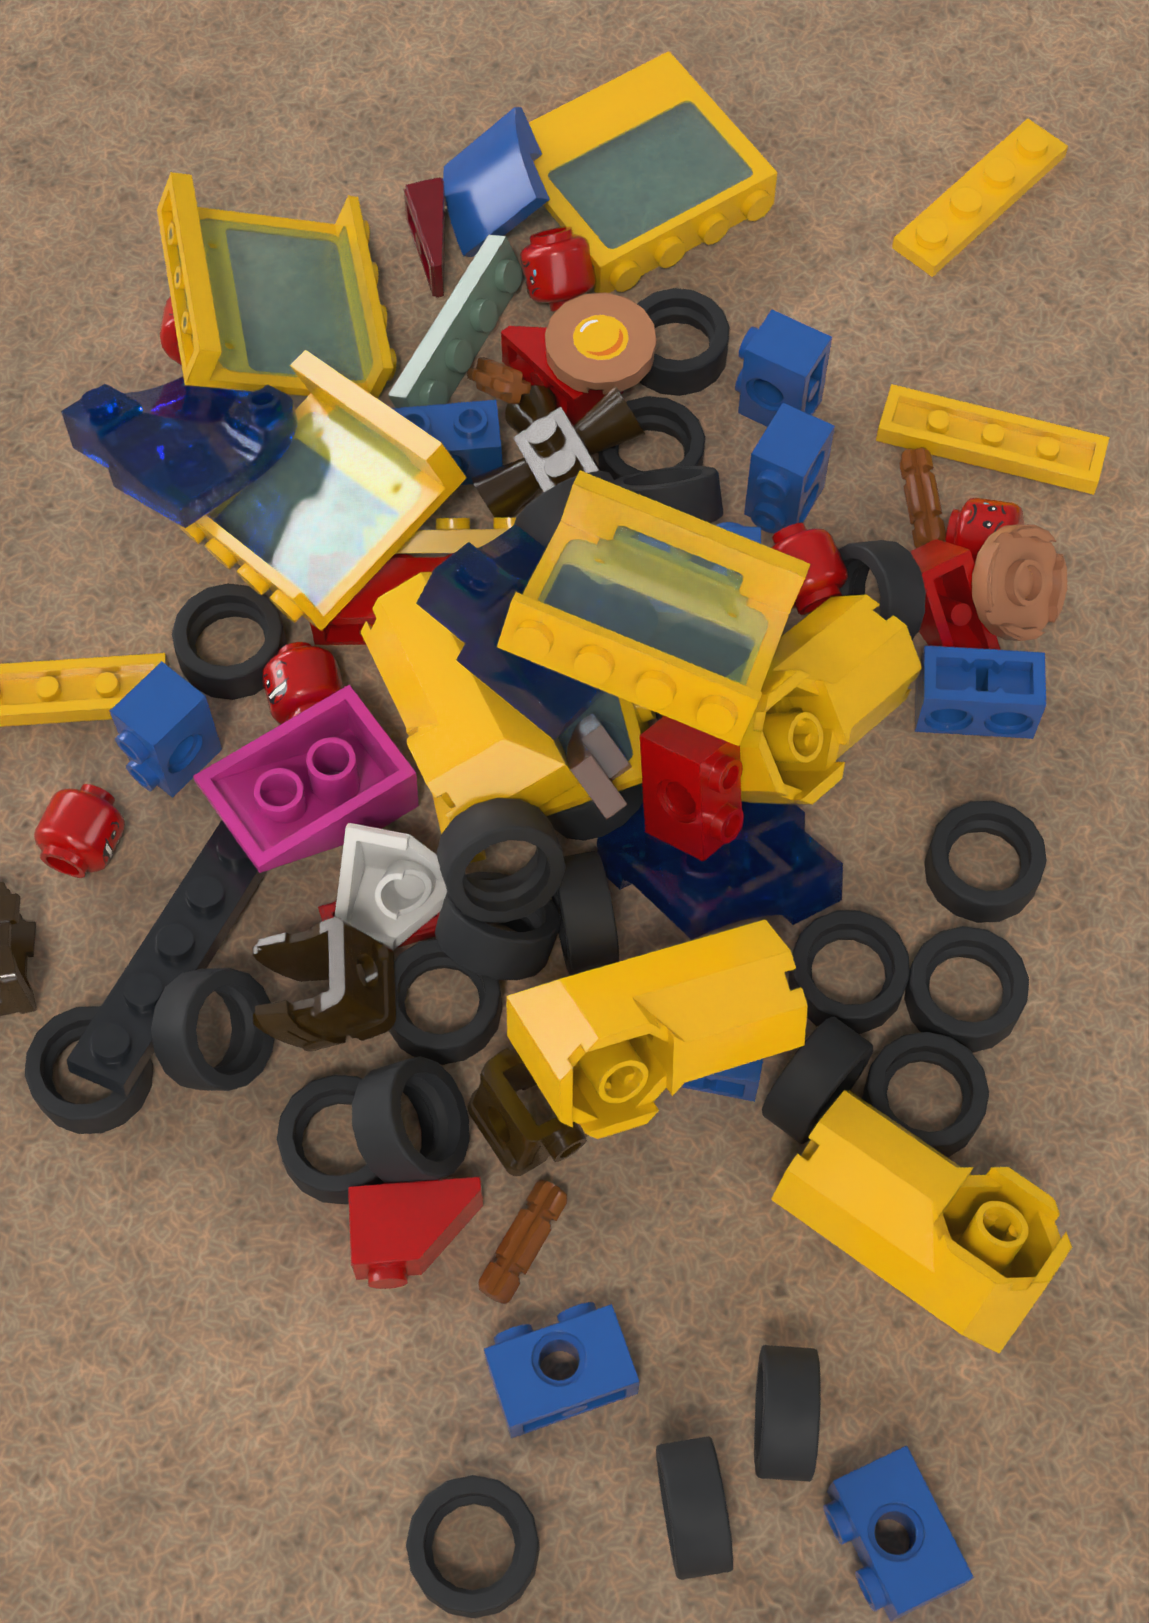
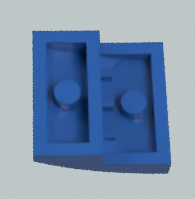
M514 107L444 166L443 180L446 205L453 231L463 256H475L488 235H506L550 200L533 162L542 155V152L521 107Z

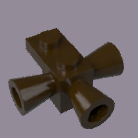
M539 385L531 386L530 394H522L519 404L513 405L508 403L505 409L506 422L517 433L513 438L524 458L477 475L471 479L495 518L512 517L541 488L545 492L555 485L577 476L580 470L585 473L601 471L592 455L643 436L645 433L616 386L574 426L562 407H558L557 398L549 388Z

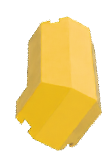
M466 570L451 571L455 580L440 581L436 572H421L378 597L372 608L377 619L373 627L366 621L361 634L406 726V733L409 735L407 745L426 785L435 799L441 796L450 808L456 806V808L446 813L450 822L454 817L472 805L495 798L521 799L540 807L580 784L571 772L567 762V755L515 654L497 647L502 629L482 590Z
M870 596L830 597L781 636L760 691L763 692L740 743V761L743 766L741 801L749 803L813 805L843 778L845 762H836V760L907 700L911 691L908 687L917 679L922 669L907 625L894 615L887 620L878 615L873 610L880 604ZM746 665L728 679L739 683Z
M765 919L506 996L507 1036L560 1122L570 1127H573V1122L582 1127L585 1134L601 1139L647 1124L659 1111L654 1101L666 1088L671 1096H673L686 1082L804 1046L808 1005L802 987L790 991L784 972L796 969L791 950Z
M844 1090L808 1138L811 1141L802 1155L797 1153L786 1169L771 1200L952 1329L999 1354L1072 1249L1067 1231L1061 1238L1055 1221L1059 1217L1060 1212L1055 1199L1009 1167H991L986 1175H972L971 1171L974 1167H960L853 1092Z

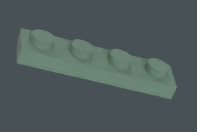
M488 235L388 394L395 408L448 403L524 278L523 270L506 236Z

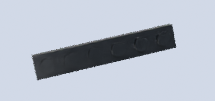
M222 820L66 1059L70 1073L127 1097L154 1053L151 1028L155 1006L165 987L182 973L208 967L267 871L259 873Z

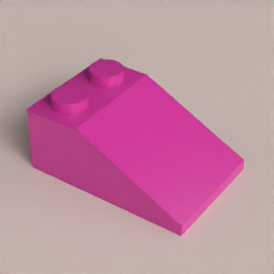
M350 685L193 776L197 786L259 873L344 845L345 829L348 823L382 829L419 806L415 770Z

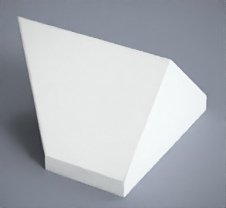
M348 823L345 829L335 917L345 920L367 935L388 945L394 951V949L441 911L447 889L440 871L437 854L410 834Z

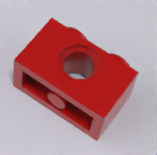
M663 716L639 735L645 832L704 862L721 846L733 841L742 829L744 821L741 802L743 766L740 761V746Z

